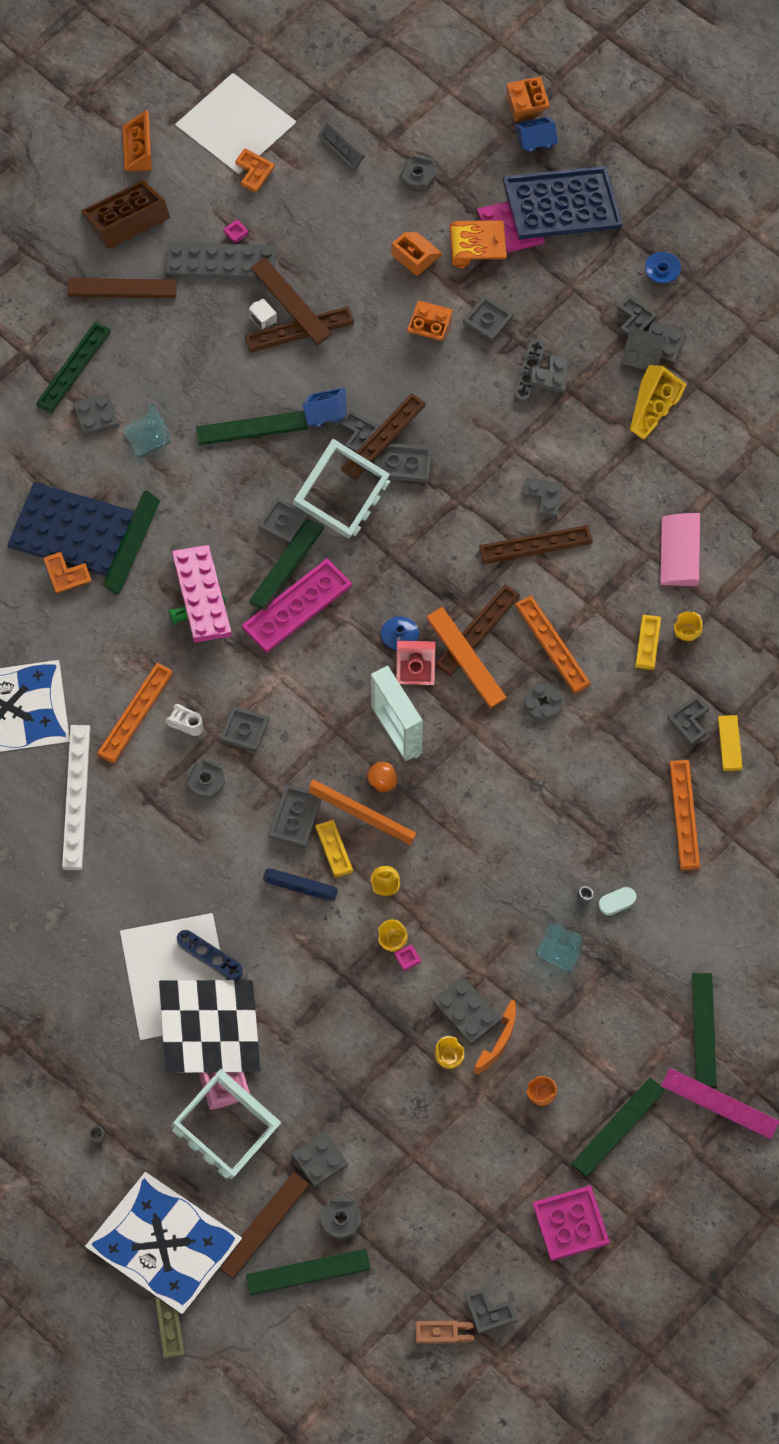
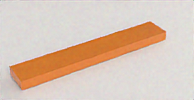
M532 595L515 603L516 609L573 694L591 685L590 681Z
M441 607L429 614L426 619L488 707L491 709L506 700L507 697L445 609Z
M159 663L155 664L97 752L99 757L115 764L172 677L173 671Z
M689 760L670 761L680 870L700 869Z
M312 780L308 790L312 795L412 845L416 832L324 784Z

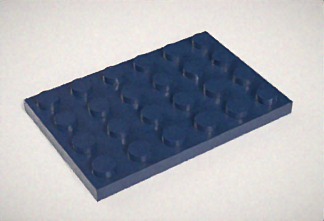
M606 166L503 176L502 182L518 240L622 228L623 223Z
M33 482L7 545L8 548L42 558L61 552L66 565L75 567L85 563L88 571L106 576L134 511Z

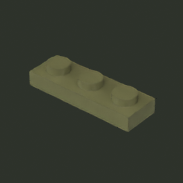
M155 1297L164 1359L185 1356L179 1312L160 1298Z

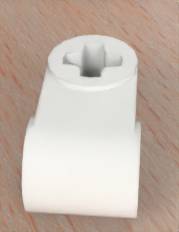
M179 704L173 706V712L165 720L170 727L192 736L200 735L204 729L200 714L186 709ZM194 722L198 723L195 726H191V724Z

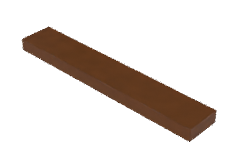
M266 258L251 267V271L317 346L332 336L329 329Z
M68 278L67 294L68 297L176 298L177 280Z
M349 306L316 315L329 331L354 324ZM296 321L246 334L245 340L249 352L253 353L309 336Z
M411 393L355 453L373 463L426 407V403ZM351 459L341 467V471L354 481L366 470Z
M589 525L483 544L479 545L482 563L489 564L590 545L593 540Z
M506 584L462 632V635L473 650L520 598V594ZM447 650L435 663V666L451 677L458 669L459 664L450 651Z
M293 1172L241 1235L242 1239L218 1269L231 1279H234L309 1188L310 1184Z

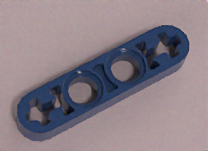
M271 868L266 869L263 880L268 884L328 901H335L338 889L334 886Z
M182 930L178 933L177 944L182 950L228 980H239L242 977L243 968L239 962L189 930ZM187 936H188V937H189V941H190L192 944H194V945H193V948L191 947V944H190L189 942H187V941L184 942V943H182V937H183V938H187ZM199 946H205L207 952L200 955L196 952V949ZM220 956L223 958V963L215 965L212 962L213 958ZM229 968H231V969H233V970H234L235 968H237V972H238V973H237V974H236V973H233V974L231 975Z

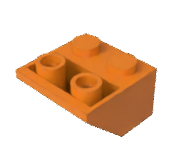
M541 76L507 83L506 97L514 123L535 119L550 107Z
M404 232L392 242L391 255L418 276L442 256V252L418 232Z
M418 300L407 332L443 341L447 337L453 321V309Z

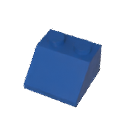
M548 116L514 123L520 147L526 151H534L536 147L541 146L543 148H550L554 146L553 144L558 143L556 124Z
M345 387L310 394L303 403L307 424L317 427L329 421L332 423L342 421L347 414Z

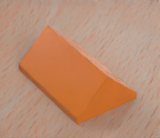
M145 110L122 126L124 170L127 172L152 170L149 112Z

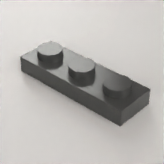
M327 122L318 135L352 169H357L366 156L331 122Z

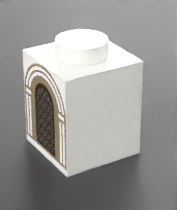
M264 299L254 302L250 306L249 317L260 330L268 329L277 323V313Z

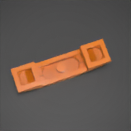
M511 1000L502 1017V1023L506 1025L504 1031L491 1053L483 1050L475 1065L474 1073L480 1074L484 1072L505 1051L515 1025L516 1003L514 1000Z

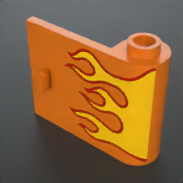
M455 221L449 225L452 264L455 267L465 268L470 264L471 259L507 258L504 221Z

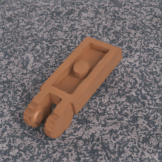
M417 1321L416 1344L474 1342L473 1335H458V1329L471 1330L474 1328V1324L457 1321Z

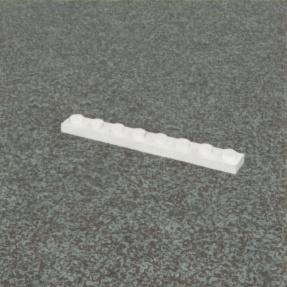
M71 725L63 870H83L90 725Z

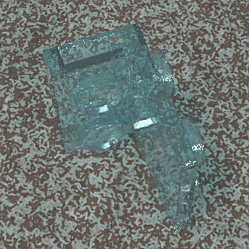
M154 404L147 406L148 414H146V417L122 427V431L137 457H141L171 443L170 432Z
M548 922L545 937L536 952V956L572 972L582 953L584 939L577 932H569L558 923Z

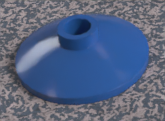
M656 252L646 260L645 272L651 280L657 283H670L679 276L681 264L679 259L669 252Z
M402 616L393 617L383 625L381 638L388 648L397 651V641H418L419 630L411 619ZM402 629L403 632L399 633L397 630Z

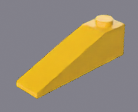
M649 365L640 384L630 431L641 439H645L658 425L661 417L667 415L669 408L680 400L687 384L665 367Z

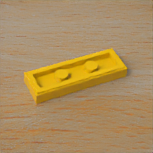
M642 614L635 668L654 670L661 617Z
M737 715L718 716L723 771L742 770Z
M334 819L315 825L334 878L353 873Z

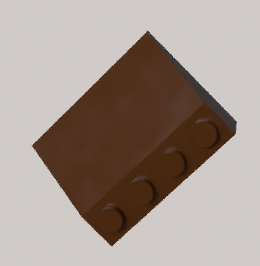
M143 180L81 210L82 215L98 239L108 249L117 246L125 240L132 239L135 235L148 231L151 227L162 224L165 220L171 218L165 200Z

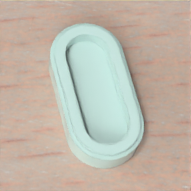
M623 887L609 893L600 899L599 910L604 915H613L635 904L636 893L629 887Z

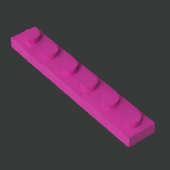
M669 1068L661 1085L769 1139H772L779 1124V1120L672 1068Z

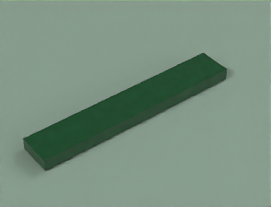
M96 321L93 323L37 400L36 406L51 414L54 412L111 333L109 328Z
M304 411L196 426L199 445L308 429Z
M148 490L142 493L102 584L115 595L121 592L160 503V500Z
M307 519L250 598V605L265 611L323 532V524Z
M692 973L696 1080L711 1088H717L712 973Z
M649 1077L575 1158L571 1165L587 1178L664 1094L665 1089Z
M367 1249L248 1273L246 1274V1280L251 1296L369 1271L371 1268Z

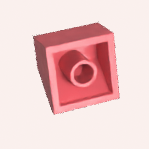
M397 641L396 679L399 684L434 685L435 642Z

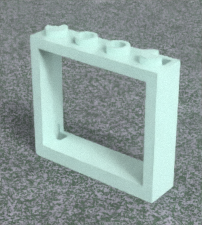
M332 439L295 497L293 505L350 540L351 536H356L361 529L358 526L362 520L366 521L371 511L368 510L370 506L377 504L381 497L378 495L381 489L385 491L390 483L388 480L390 474ZM335 450L381 478L350 528L304 500Z
M386 666L371 674V708L406 762L414 757L418 758L422 753L423 720L390 668Z
M220 1069L171 1124V1127H173L172 1131L178 1137H184L188 1141L187 1144L191 1149L201 1152L204 1155L203 1159L208 1164H214L219 1168L218 1172L227 1179L229 1177L232 1179L281 1122ZM217 1082L268 1127L233 1169L180 1124Z

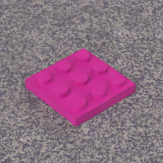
M508 201L477 209L480 221H504L506 253L544 244V237L518 240Z
M591 1186L532 1203L550 1261L610 1244Z

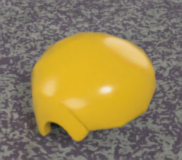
M687 611L679 614L677 622L674 623L675 635L683 641L695 640L701 635L703 630L702 619L695 612Z
M381 866L374 869L370 881L373 891L381 896L396 894L400 888V876L397 870L390 866Z
M387 920L378 928V941L386 951L395 952L401 950L407 943V930L400 921Z
M443 1037L435 1046V1059L443 1068L454 1069L460 1066L464 1060V1047L458 1043L455 1037Z

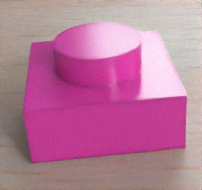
M238 219L223 229L224 234L234 244L249 235V231Z
M412 944L394 953L403 972L421 963V959Z

